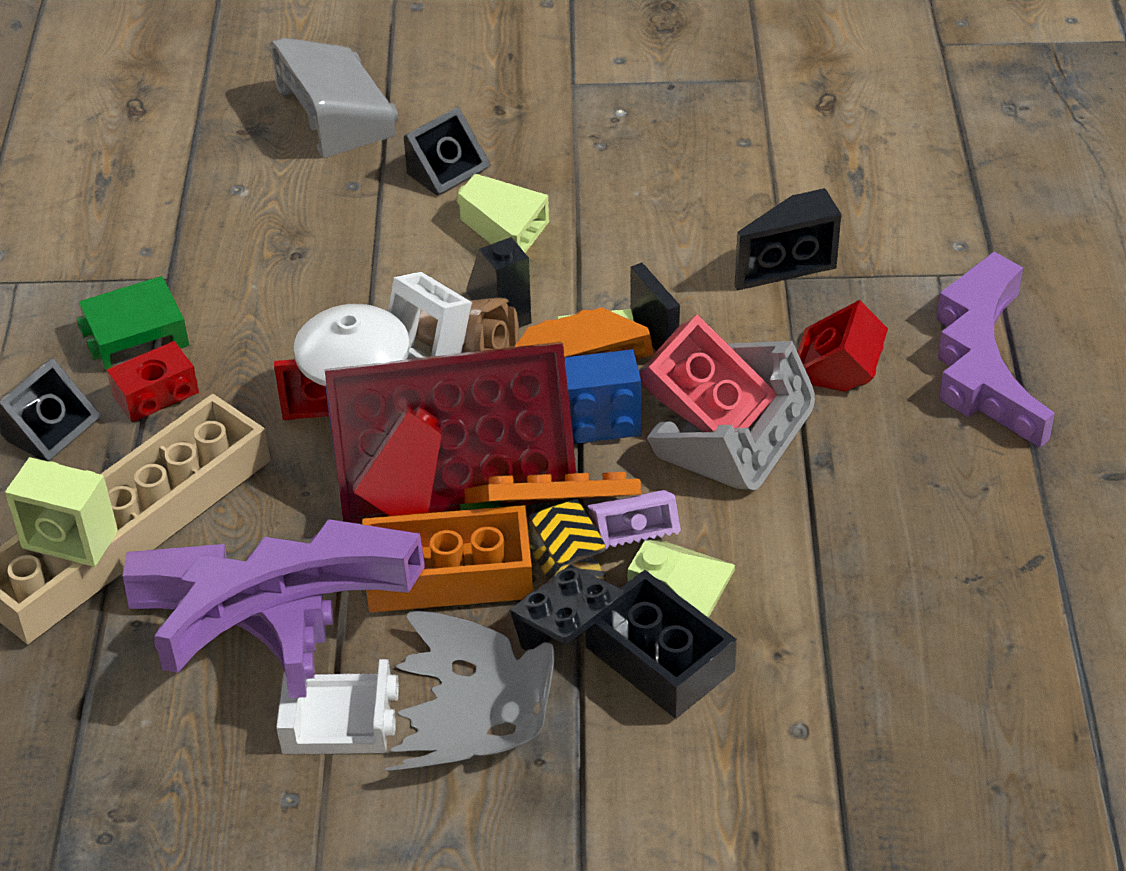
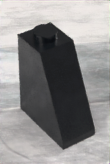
M512 237L480 248L466 288L469 298L471 300L496 297L505 298L509 301L507 305L514 307L517 312L519 328L531 324L529 257Z

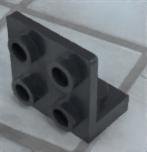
M569 565L510 609L521 648L526 651L535 649L540 644L549 642L553 638L564 644H569L626 600L624 590L575 566Z

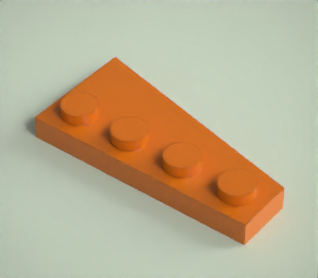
M626 472L602 473L603 480L590 481L589 473L565 474L564 482H552L551 474L527 476V483H513V476L489 477L488 485L465 488V504L490 501L506 503L530 501L531 499L547 501L569 498L627 497L641 495V480L626 479Z

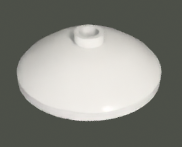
M366 304L339 305L320 312L302 326L294 341L295 361L300 371L312 381L326 386L325 369L406 360L409 353V336L404 324L390 312Z

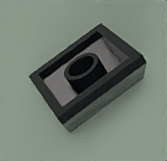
M459 106L403 136L407 174L436 196L491 166Z

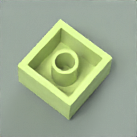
M29 457L5 491L23 549L96 567L118 533L104 475Z

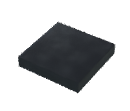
M642 262L631 266L630 309L633 320L648 328L652 347L657 351L680 326V304Z

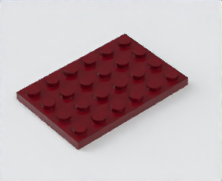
M562 342L325 369L343 522L363 525L362 519L389 517L388 514L355 494L353 485L406 407L415 412L418 407H421L439 420L436 426L440 428L442 433L428 513L461 511L460 504H465L464 489L488 485L489 477L513 476V483H527V476L551 474L552 482H564L565 474L576 473ZM574 498L547 501H537V499H531L530 501L506 502L500 504L501 507H510L571 500Z

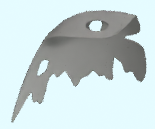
M412 611L407 614V619L431 648V651L408 655L405 662L396 665V667L402 671L436 677L442 684L431 688L437 697L435 700L398 711V715L409 718L411 726L418 731L405 737L402 744L392 747L391 752L433 750L434 752L422 757L403 760L402 762L405 764L387 767L384 770H400L469 759L474 754L478 756L491 755L522 745L538 735L544 724L554 665L552 644L542 643L535 649L527 650L517 660L514 657L509 638L502 633L475 622L445 614ZM456 660L473 663L476 665V672L469 677L457 675L452 671V663ZM548 676H549L548 687H547V691H546V685H547V680H548ZM541 702L539 713L533 714L534 706ZM503 723H510L516 726L513 734L504 736L487 734L491 727Z

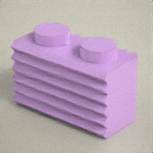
M665 490L588 505L589 518L603 539L606 549L609 545L616 547L619 543L623 546L625 542L631 544L633 540L639 543L641 538L647 540L649 537L655 539L657 535L662 538L664 534L670 536L673 532L678 535L681 531L675 496Z

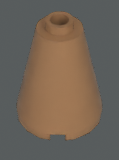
M497 297L472 300L462 353L509 348L510 346L515 347L518 340L519 324L515 308L507 305L509 301L505 298ZM423 310L420 311L416 337L420 342L433 347L438 319Z

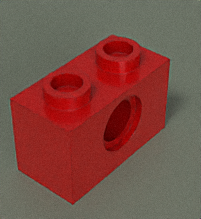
M175 341L106 370L112 395L131 422L199 393L194 366Z

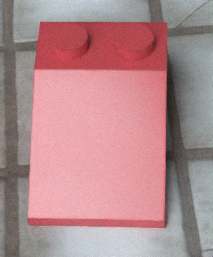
M698 314L682 323L639 370L641 383L661 403L703 432H714L719 425H732L734 429L749 428L776 396L775 391Z

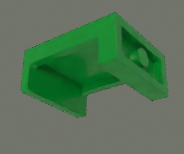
M163 276L79 301L82 316L76 317L80 333L83 338H90L86 340L93 361L100 359L105 371L112 367L110 354L165 336H169L171 342L175 341L180 349L190 346L185 320Z

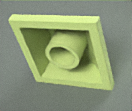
M645 540L628 568V582L643 570H646L709 618L735 571V565L663 540Z

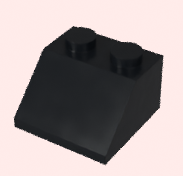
M53 357L34 369L0 397V434L7 442L47 462L101 417V414Z

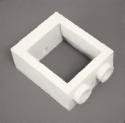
M423 272L398 276L393 279L388 312L396 316L404 324L408 332L409 353L407 359L429 357L414 347L421 310L438 319L431 357L462 353L472 302Z

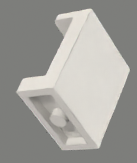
M379 660L378 674L315 675V679H307V697L289 699L287 679L284 672L276 727L282 754L386 753L387 737L394 736L396 728L395 710L390 709L391 701H397L399 694L398 675H391L389 660Z

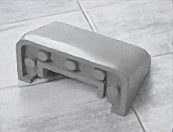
M290 38L271 41L276 88L281 96L295 94L308 114L310 129L312 131L318 130L319 143L316 145L323 158L396 136L395 122L398 121L397 109L394 103H388L387 99L361 65L356 51L352 52L349 47Z
M793 341L729 343L728 345L775 391V398L749 428L734 429L732 425H719L714 432H703L688 422L680 433L675 423L671 421L660 422L647 437L656 456L661 460L735 489L757 490L763 484L814 408L815 394L813 386Z

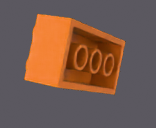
M525 505L362 519L363 525L419 533L425 568L409 593L366 590L369 613L523 600L528 594L533 592Z

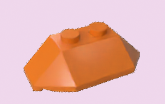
M603 307L593 310H582L575 315L556 320H545L538 325L530 326L515 345V347L562 342L565 357L633 349L637 362L641 358L653 355L650 333L647 327Z

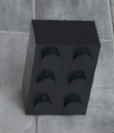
M643 570L620 588L625 591L626 600L585 631V647L672 717L677 719L735 672L737 639L648 571Z

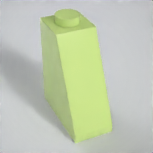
M474 174L466 185H462L458 191L457 204L460 206V220L490 244L512 237L526 253L549 223L548 195L478 174Z

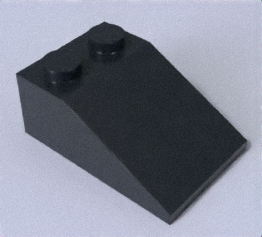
M826 188L792 195L737 232L735 288L737 291L837 269L842 214Z

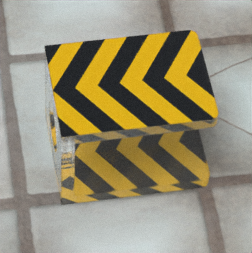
M577 499L529 515L530 550L548 581L569 565L606 581V575L594 555L606 550V544Z

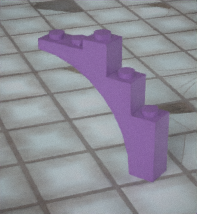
M993 252L940 293L936 320L943 323L947 328L941 332L938 359L950 367L943 372L939 399L967 417L972 416L979 410L991 419L1014 431L1020 437L1041 448L1050 440L1055 413L1033 398L1014 379L1001 359L994 338V325L1003 310L1019 295L1023 267Z
M328 519L319 533L313 536L310 544L264 537L254 552L249 554L246 562L200 554L190 569L185 571L182 576L181 592L185 597L179 601L176 609L166 622L158 628L154 636L155 648L159 654L162 670L178 673L197 651L220 633L252 615L279 604L312 595L346 590H387L409 593L425 568L420 534Z
M225 544L126 552L123 579L129 609L163 608L175 610L179 601L185 597L181 592V579L185 571L190 569L200 554L227 558ZM323 594L279 604L236 624L263 641L278 658L286 675L289 699L307 697V679H315L314 655L310 652L316 651V643H325L326 625H333L331 600H324Z

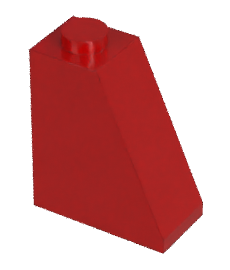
M406 407L354 483V493L389 516L428 513L442 437L440 428L436 426L439 420L421 407H418L416 412Z

